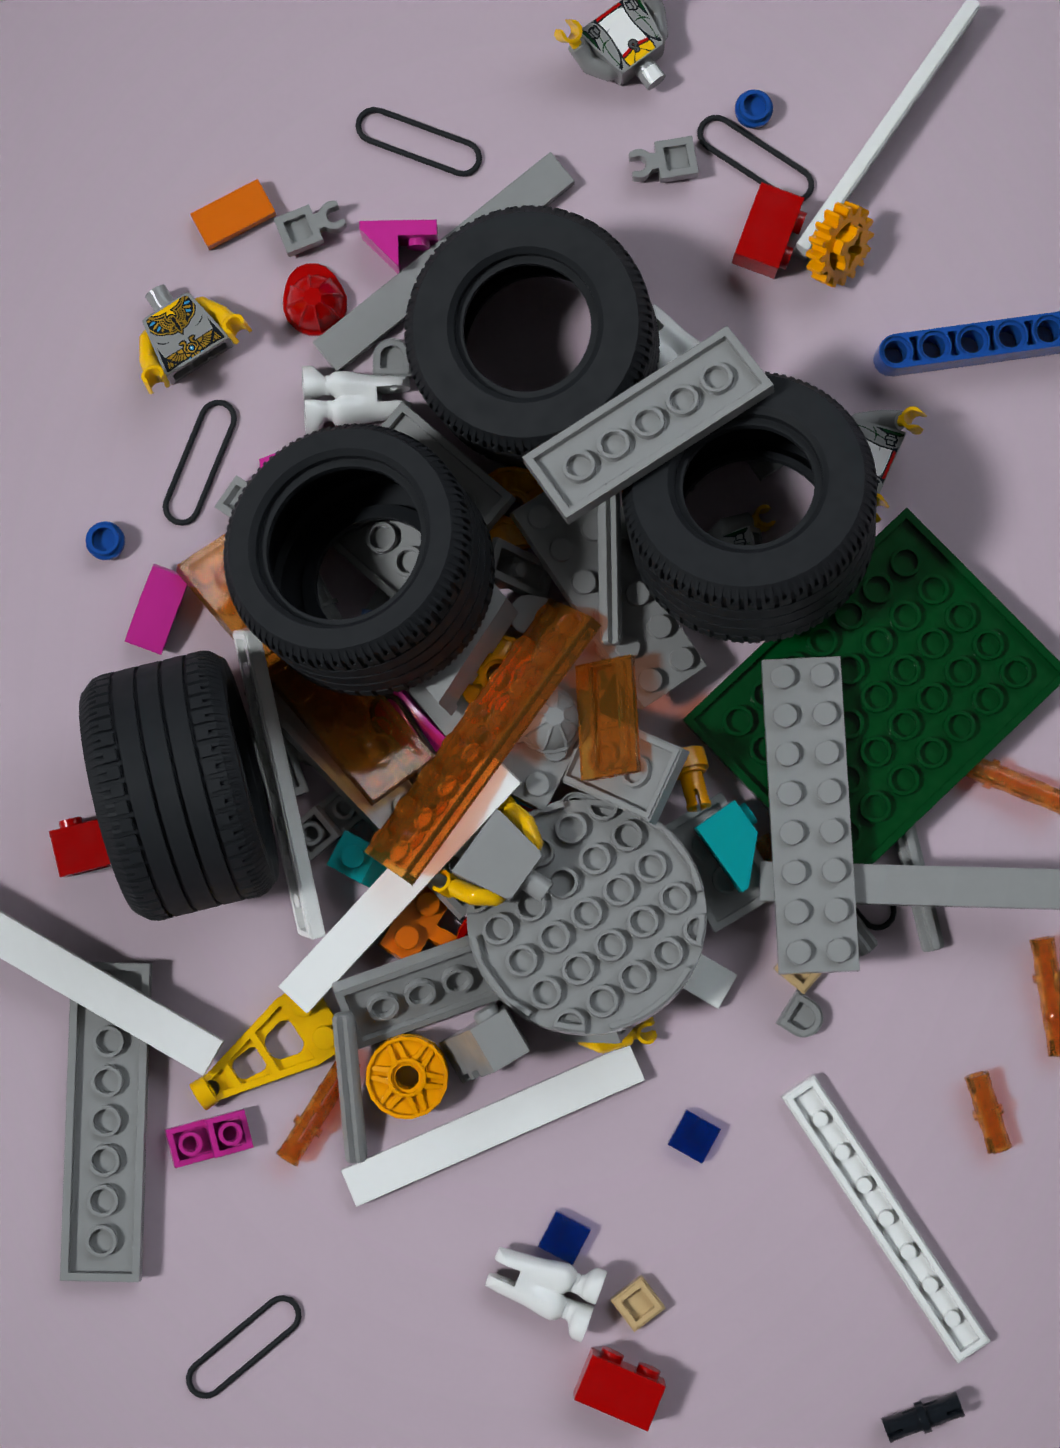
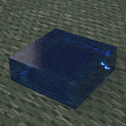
M685 1109L667 1144L702 1164L721 1128Z
M555 1210L538 1243V1247L573 1265L591 1228Z

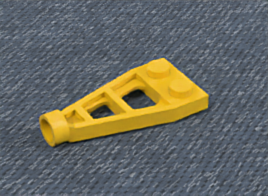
M286 993L277 998L205 1076H201L189 1084L201 1106L207 1111L219 1103L221 1099L318 1066L335 1055L332 1026L334 1013L325 999L322 998L309 1013H306ZM286 1020L292 1023L303 1040L304 1046L298 1054L278 1059L271 1055L265 1045V1040L269 1032L279 1022ZM254 1047L266 1063V1067L263 1071L247 1079H241L233 1069V1062L248 1048ZM213 1080L219 1084L218 1094L209 1081Z

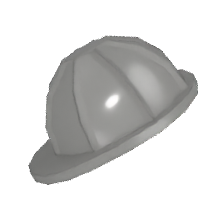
M535 680L527 683L518 691L514 700V716L520 737L529 748L542 754H556L567 750L577 741L582 730V714L578 703L567 692L556 684L545 680Z

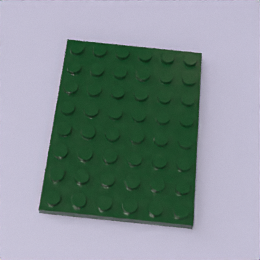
M906 507L875 537L874 550L866 573L854 593L840 609H837L828 619H824L822 623L817 624L814 628L810 627L806 632L804 631L799 635L794 634L793 637H787L783 640L780 638L774 642H764L682 721L769 811L761 661L766 659L840 656L853 864H873L1060 686V661Z

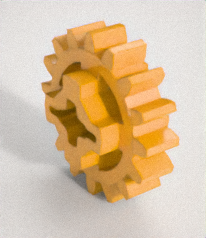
M845 201L844 204L836 202L833 211L828 209L824 211L825 220L823 223L816 222L817 230L814 231L812 236H809V241L813 245L805 255L811 258V261L806 266L807 270L812 271L811 278L835 288L836 284L845 285L847 276L852 279L855 277V268L857 265L863 267L865 263L862 258H866L867 253L871 250L867 242L874 237V233L868 230L874 221L868 218L869 211L867 209Z

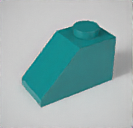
M733 800L693 829L737 891L744 892L749 888L758 835L753 825L758 821L745 803L739 806Z
M345 830L326 865L370 888L398 857Z

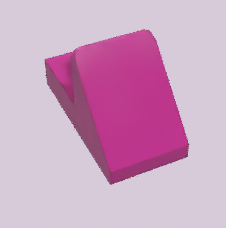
M437 219L359 221L362 240L397 274L400 272V246H407V249L412 251H424L430 249V245L438 242Z

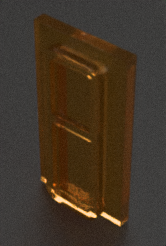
M629 654L575 665L578 724L580 725L578 731L581 781L587 782L641 772L635 656Z

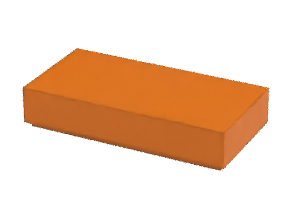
M258 179L190 213L209 250L277 216Z

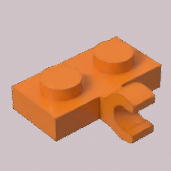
M426 886L386 929L377 945L396 958L402 959L421 952L427 941L435 946H439L456 940L457 936L437 926L447 907Z

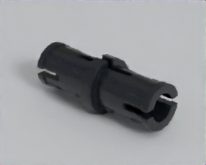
M955 1391L952 1394L924 1404L920 1400L913 1403V1408L888 1417H882L881 1420L890 1443H893L898 1439L924 1431L925 1434L933 1432L932 1427L960 1417L963 1418L965 1414Z

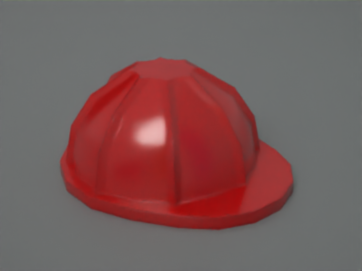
M306 263L297 267L289 275L284 291L283 311L289 324L298 332L308 336H321L346 315L347 296L336 276L327 267L317 263Z

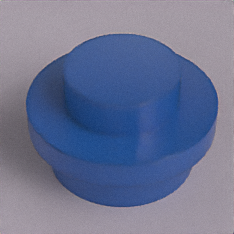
M760 90L745 91L738 97L735 104L736 118L747 128L755 129L766 125L773 113V103L770 97Z
M103 521L96 523L87 532L86 547L99 560H112L118 557L124 549V533L112 522Z

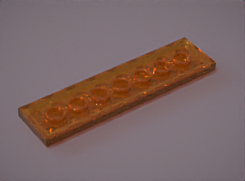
M223 534L179 563L176 572L234 640L233 631L247 628V626L235 609L226 584L223 566V549L225 548L224 541L226 539L225 534ZM263 644L272 687L371 806L433 762L434 754L384 695L355 696L327 690L298 674Z
M549 598L545 605L536 612L534 620L523 635L514 642L510 653L499 668L490 675L488 683L477 698L468 705L464 716L453 731L444 738L441 747L434 757L421 769L415 783L406 795L397 802L393 813L382 828L373 835L371 843L364 852L413 886L602 625L593 617Z

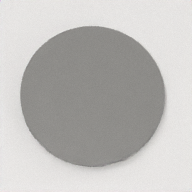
M598 798L565 802L561 800L548 804L544 811L537 808L528 812L534 817L543 839L541 852L544 858L535 870L554 884L541 902L520 890L511 903L505 900L499 906L467 904L469 944L481 975L496 996L512 1011L527 1021L554 1032L579 1036L604 1035L619 1032L646 1021L660 1012L680 993L690 979L703 949L707 924L706 899L700 874L691 855L673 832L660 821L654 825Z

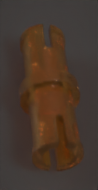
M979 1071L965 1076L964 1080L974 1107L972 1115L974 1120L978 1121L987 1153L996 1154L1012 1148L1002 1116L1005 1111L1003 1105L997 1101L989 1071Z

